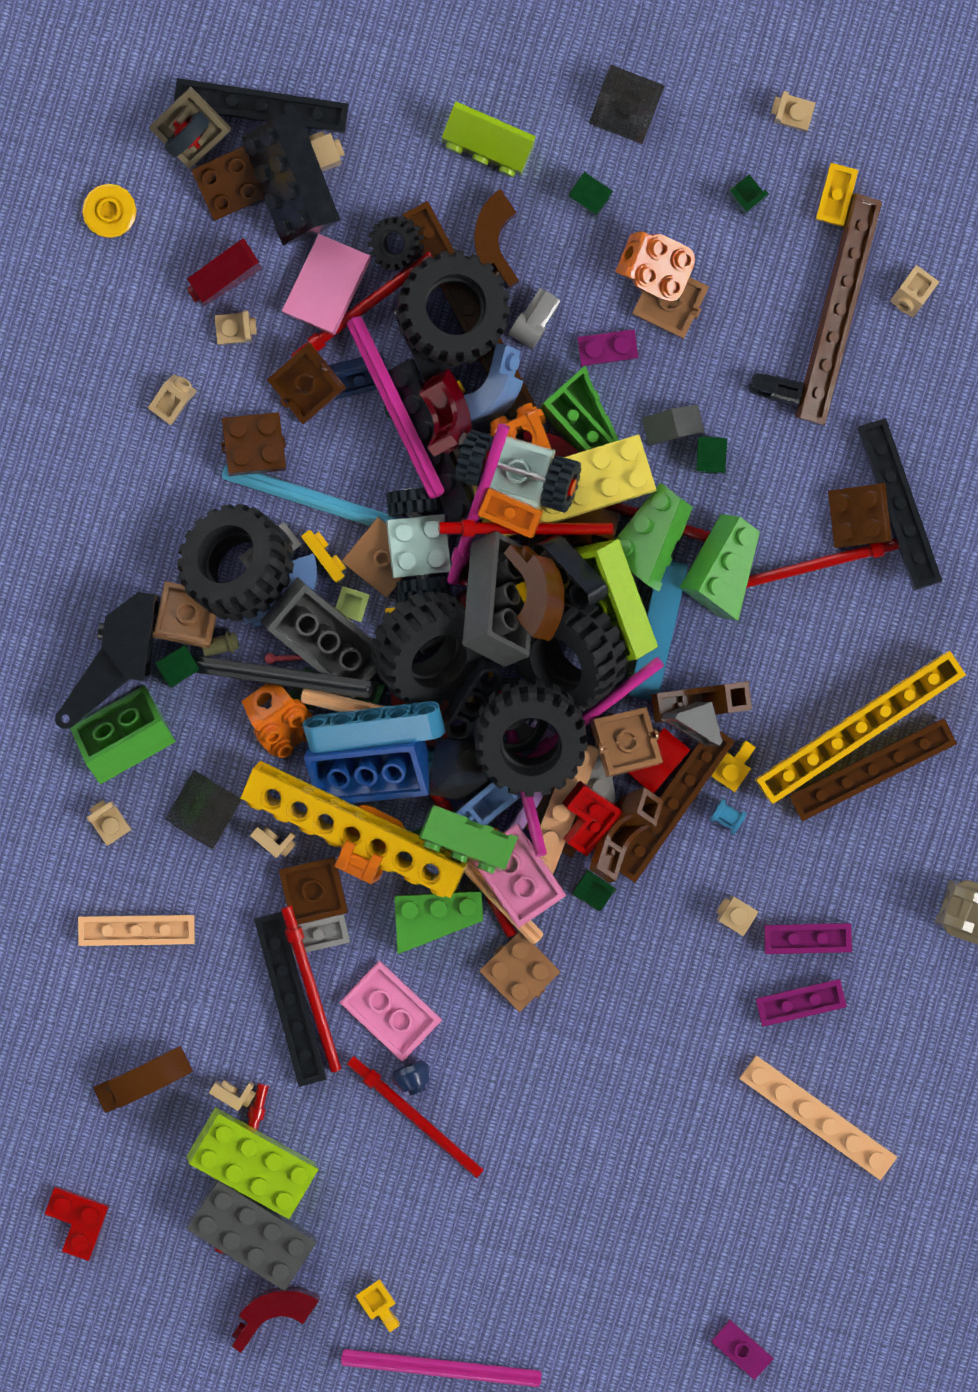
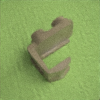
M949 879L946 887L947 892L939 914L937 913L934 924L944 927L945 931L952 936L978 945V883L970 880L957 882Z

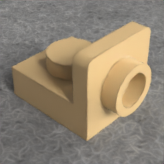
M783 91L781 98L775 97L771 114L776 115L774 123L807 132L816 103L791 96L789 92Z
M916 265L890 302L901 312L914 317L939 281Z
M249 311L215 315L218 345L252 342V335L257 334L256 318L250 317Z
M174 374L165 381L148 409L172 425L197 391L187 379Z
M102 800L89 809L92 814L87 817V820L93 824L107 846L132 830L113 801L106 804Z
M258 826L250 835L275 858H278L280 854L286 857L296 845L292 841L296 835L292 832L280 845L276 842L279 836L267 826L263 830Z
M223 1080L222 1083L216 1081L209 1094L239 1111L242 1105L247 1108L256 1095L252 1091L255 1084L250 1081L242 1095L237 1093L238 1088L226 1080Z

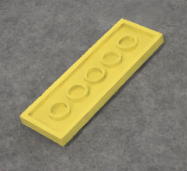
M640 435L631 436L565 457L581 463L580 481L577 484L578 489L575 491L574 500L572 499V504L565 513L543 506L539 507V509L544 510L539 523H555L657 491ZM473 485L472 488L475 495L478 487ZM481 517L483 522H492L488 519ZM503 534V535L506 536V537H510V536H513V535H516V534Z

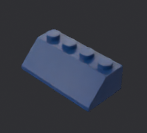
M425 741L326 753H313L308 747L304 755V761L312 785L349 803L428 796L429 755Z

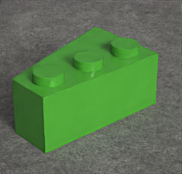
M586 366L580 369L539 408L542 409L545 418L579 453L619 441L608 415L606 416L601 405L597 390L595 391Z
M661 482L656 487L657 491L651 493L616 538L621 543L630 571L658 592H660L662 587L661 580L667 566H670L673 559L671 555L677 540L680 541L693 508Z
M720 514L679 588L719 618L738 621L760 531L740 516Z
M433 805L430 808L418 839L423 840V846L430 850L439 852L443 848L452 852L451 858L463 863L470 859L479 863L478 869L494 874L495 870L503 871L506 869L518 837L512 834L506 835L494 830L491 826L479 824L469 820L467 817Z
M456 891L451 898L447 896L440 897L433 893L395 895L398 954L483 921L482 891Z

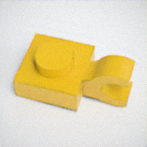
M745 740L735 756L727 752L711 777L733 792H736L751 770L744 763L756 747Z
M381 1279L356 1294V1298L371 1320L379 1315L389 1332L400 1326V1322L389 1309L396 1302Z

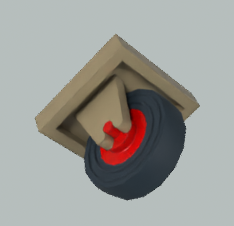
M190 86L150 124L149 129L165 144V150L172 157H178L190 169L230 132L231 127Z

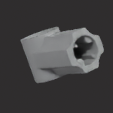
M540 288L524 314L521 313L508 335L533 350L546 330L547 322L553 316L561 301L548 291Z

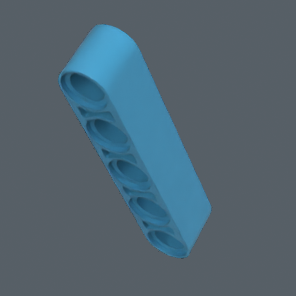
M672 560L661 580L662 587L660 592L652 588L647 617L658 647L636 660L633 675L656 657L663 662L664 667L629 692V696L652 701L651 694L660 693L683 591L679 587L687 574L688 564Z
M434 701L312 716L303 722V729L309 749L313 753L426 741L439 738L446 732L439 704Z

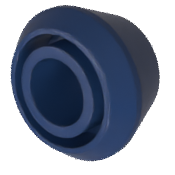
M423 1060L408 1064L393 1071L391 1079L402 1092L408 1091L410 1096L426 1090L425 1084L429 1082V1065Z

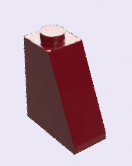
M242 238L188 277L187 280L190 286L186 289L195 303L201 300L203 305L206 306L261 271L262 267L245 239Z

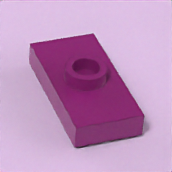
M731 1319L711 1339L715 1346L754 1380L774 1359Z

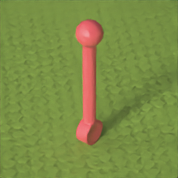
M272 653L266 654L264 658L265 662L270 665L275 663V661L304 660L299 655L275 656Z

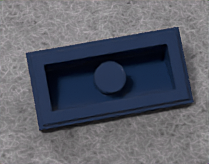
M379 352V354H380V356H381V358H382V360H383V363H384V365H385L384 358H383V354H382L381 352ZM362 357L329 365L346 387L334 400L377 389Z

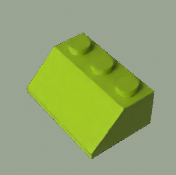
M457 101L453 105L442 135V142L446 143L445 148L456 154H461L464 151L473 155L471 158L473 161L487 166L488 163L494 164L499 167L498 171L512 178H514L515 174L522 175L535 146L536 136Z

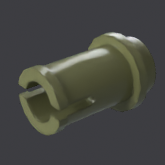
M226 631L225 635L212 638L210 649L203 647L202 649L205 657L228 651L231 654L235 653L236 649H240L236 632L230 633V631Z

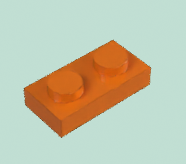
M489 488L478 515L526 537L533 538L544 510L496 489Z

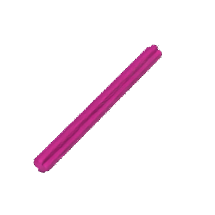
M354 317L347 322V327L429 498H437L445 491L362 317Z
M344 1349L341 1356V1365L349 1367L539 1387L542 1376L539 1370Z

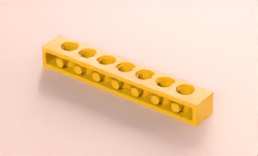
M951 651L944 652L754 779L769 803H776L966 676L965 672Z
M259 761L252 769L240 798L246 801L247 805L253 809H263L272 813L273 817L281 822H291L299 826V829L306 834H316L324 838L331 846L343 847L346 840L356 844L353 853L370 860L375 853L383 857L379 868L387 872L394 871L404 876V879L409 883L424 885L430 888L433 894L440 897L447 896L451 898L469 862V859L466 863L451 858L452 852L443 848L439 852L430 850L423 846L424 841L418 839L419 835L262 761ZM270 789L278 791L281 799L273 798L270 794ZM296 802L305 804L307 812L300 811L296 807ZM322 814L329 815L333 819V824L324 822ZM348 827H355L359 831L360 836L351 835ZM374 839L382 840L386 845V849L378 848L374 843ZM400 852L409 853L412 861L404 860ZM426 865H435L439 873H431Z

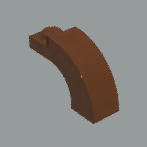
M499 189L487 200L479 213L475 225L474 245L476 255L480 257L479 261L484 265L488 262L494 266L496 270L492 272L496 276L501 275L504 280L502 286L505 284L510 290L519 284V280L503 257L498 241L503 227L516 217V211L503 191Z
M510 544L504 554L522 574L527 588L525 604L516 619L533 638L550 641L558 629L564 609V586L560 572L551 558L537 555L528 546L519 547Z
M749 681L651 694L655 723L665 722L661 719L664 713L695 702H712L715 715L752 710Z
M645 787L634 790L617 801L615 804L623 813L594 847L595 850L589 870L608 883L616 882L628 846L639 833L645 829L656 827L664 801Z
M180 1045L127 1072L94 1086L93 1089L104 1112L107 1113L147 1096L190 1074L193 1070Z

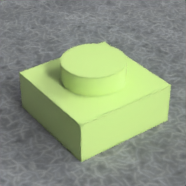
M342 586L335 608L349 619L362 622L370 595Z

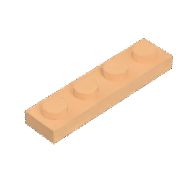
M195 915L78 917L79 946L195 944Z

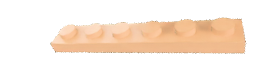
M587 744V750L584 751L585 760L583 765L577 766L578 774L573 779L567 777L566 786L558 790L555 786L540 826L547 854L541 856L552 874H554L566 842L563 837L571 829L576 816L562 802L579 781L586 785L588 784L598 757V747Z
M755 1055L740 1076V1080L880 1181L897 1159V1156L757 1055Z

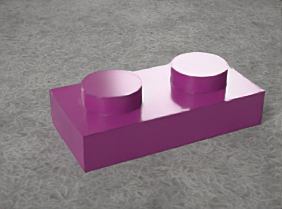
M635 329L577 337L581 367L639 358Z

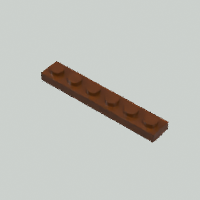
M942 718L788 796L800 820L803 822L956 745L957 742L945 718Z
M720 731L722 738L720 746H704L698 742L660 796V799L664 802L656 827L645 829L639 833L628 846L619 872L634 883L639 879L735 741Z

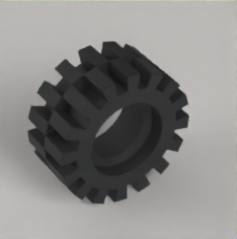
M403 216L390 217L380 220V223L372 227L375 231L369 233L368 237L372 238V241L367 242L368 247H373V251H370L369 254L371 257H377L374 262L382 264V268H390V270L407 268L415 262V259L421 257L422 254L419 253V250L424 249V244H420V240H423L424 236L423 234L418 235L417 232L421 229L418 225L413 226V220H406V217ZM392 232H397L404 238L405 247L400 254H394L388 248L387 239Z

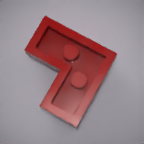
M579 781L562 802L568 810L580 817L563 839L567 844L588 856L623 811L616 804L582 781Z
M55 1186L45 1215L71 1224L62 1252L89 1261L110 1205Z

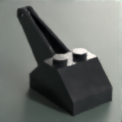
M137 592L105 616L104 623H99L97 639L102 640V648L60 710L56 713L55 722L60 728H72L129 679L149 681L154 645L153 630L159 609V595ZM65 714L69 716L67 723L62 720Z

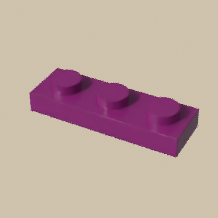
M851 923L764 925V954L852 952Z
M840 978L755 998L762 1027L847 1007Z

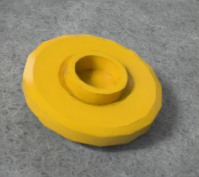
M114 184L100 185L90 191L84 200L82 210L84 221L89 229L98 236L106 238L119 237L129 231L135 222L137 212L135 201L130 193L121 186Z

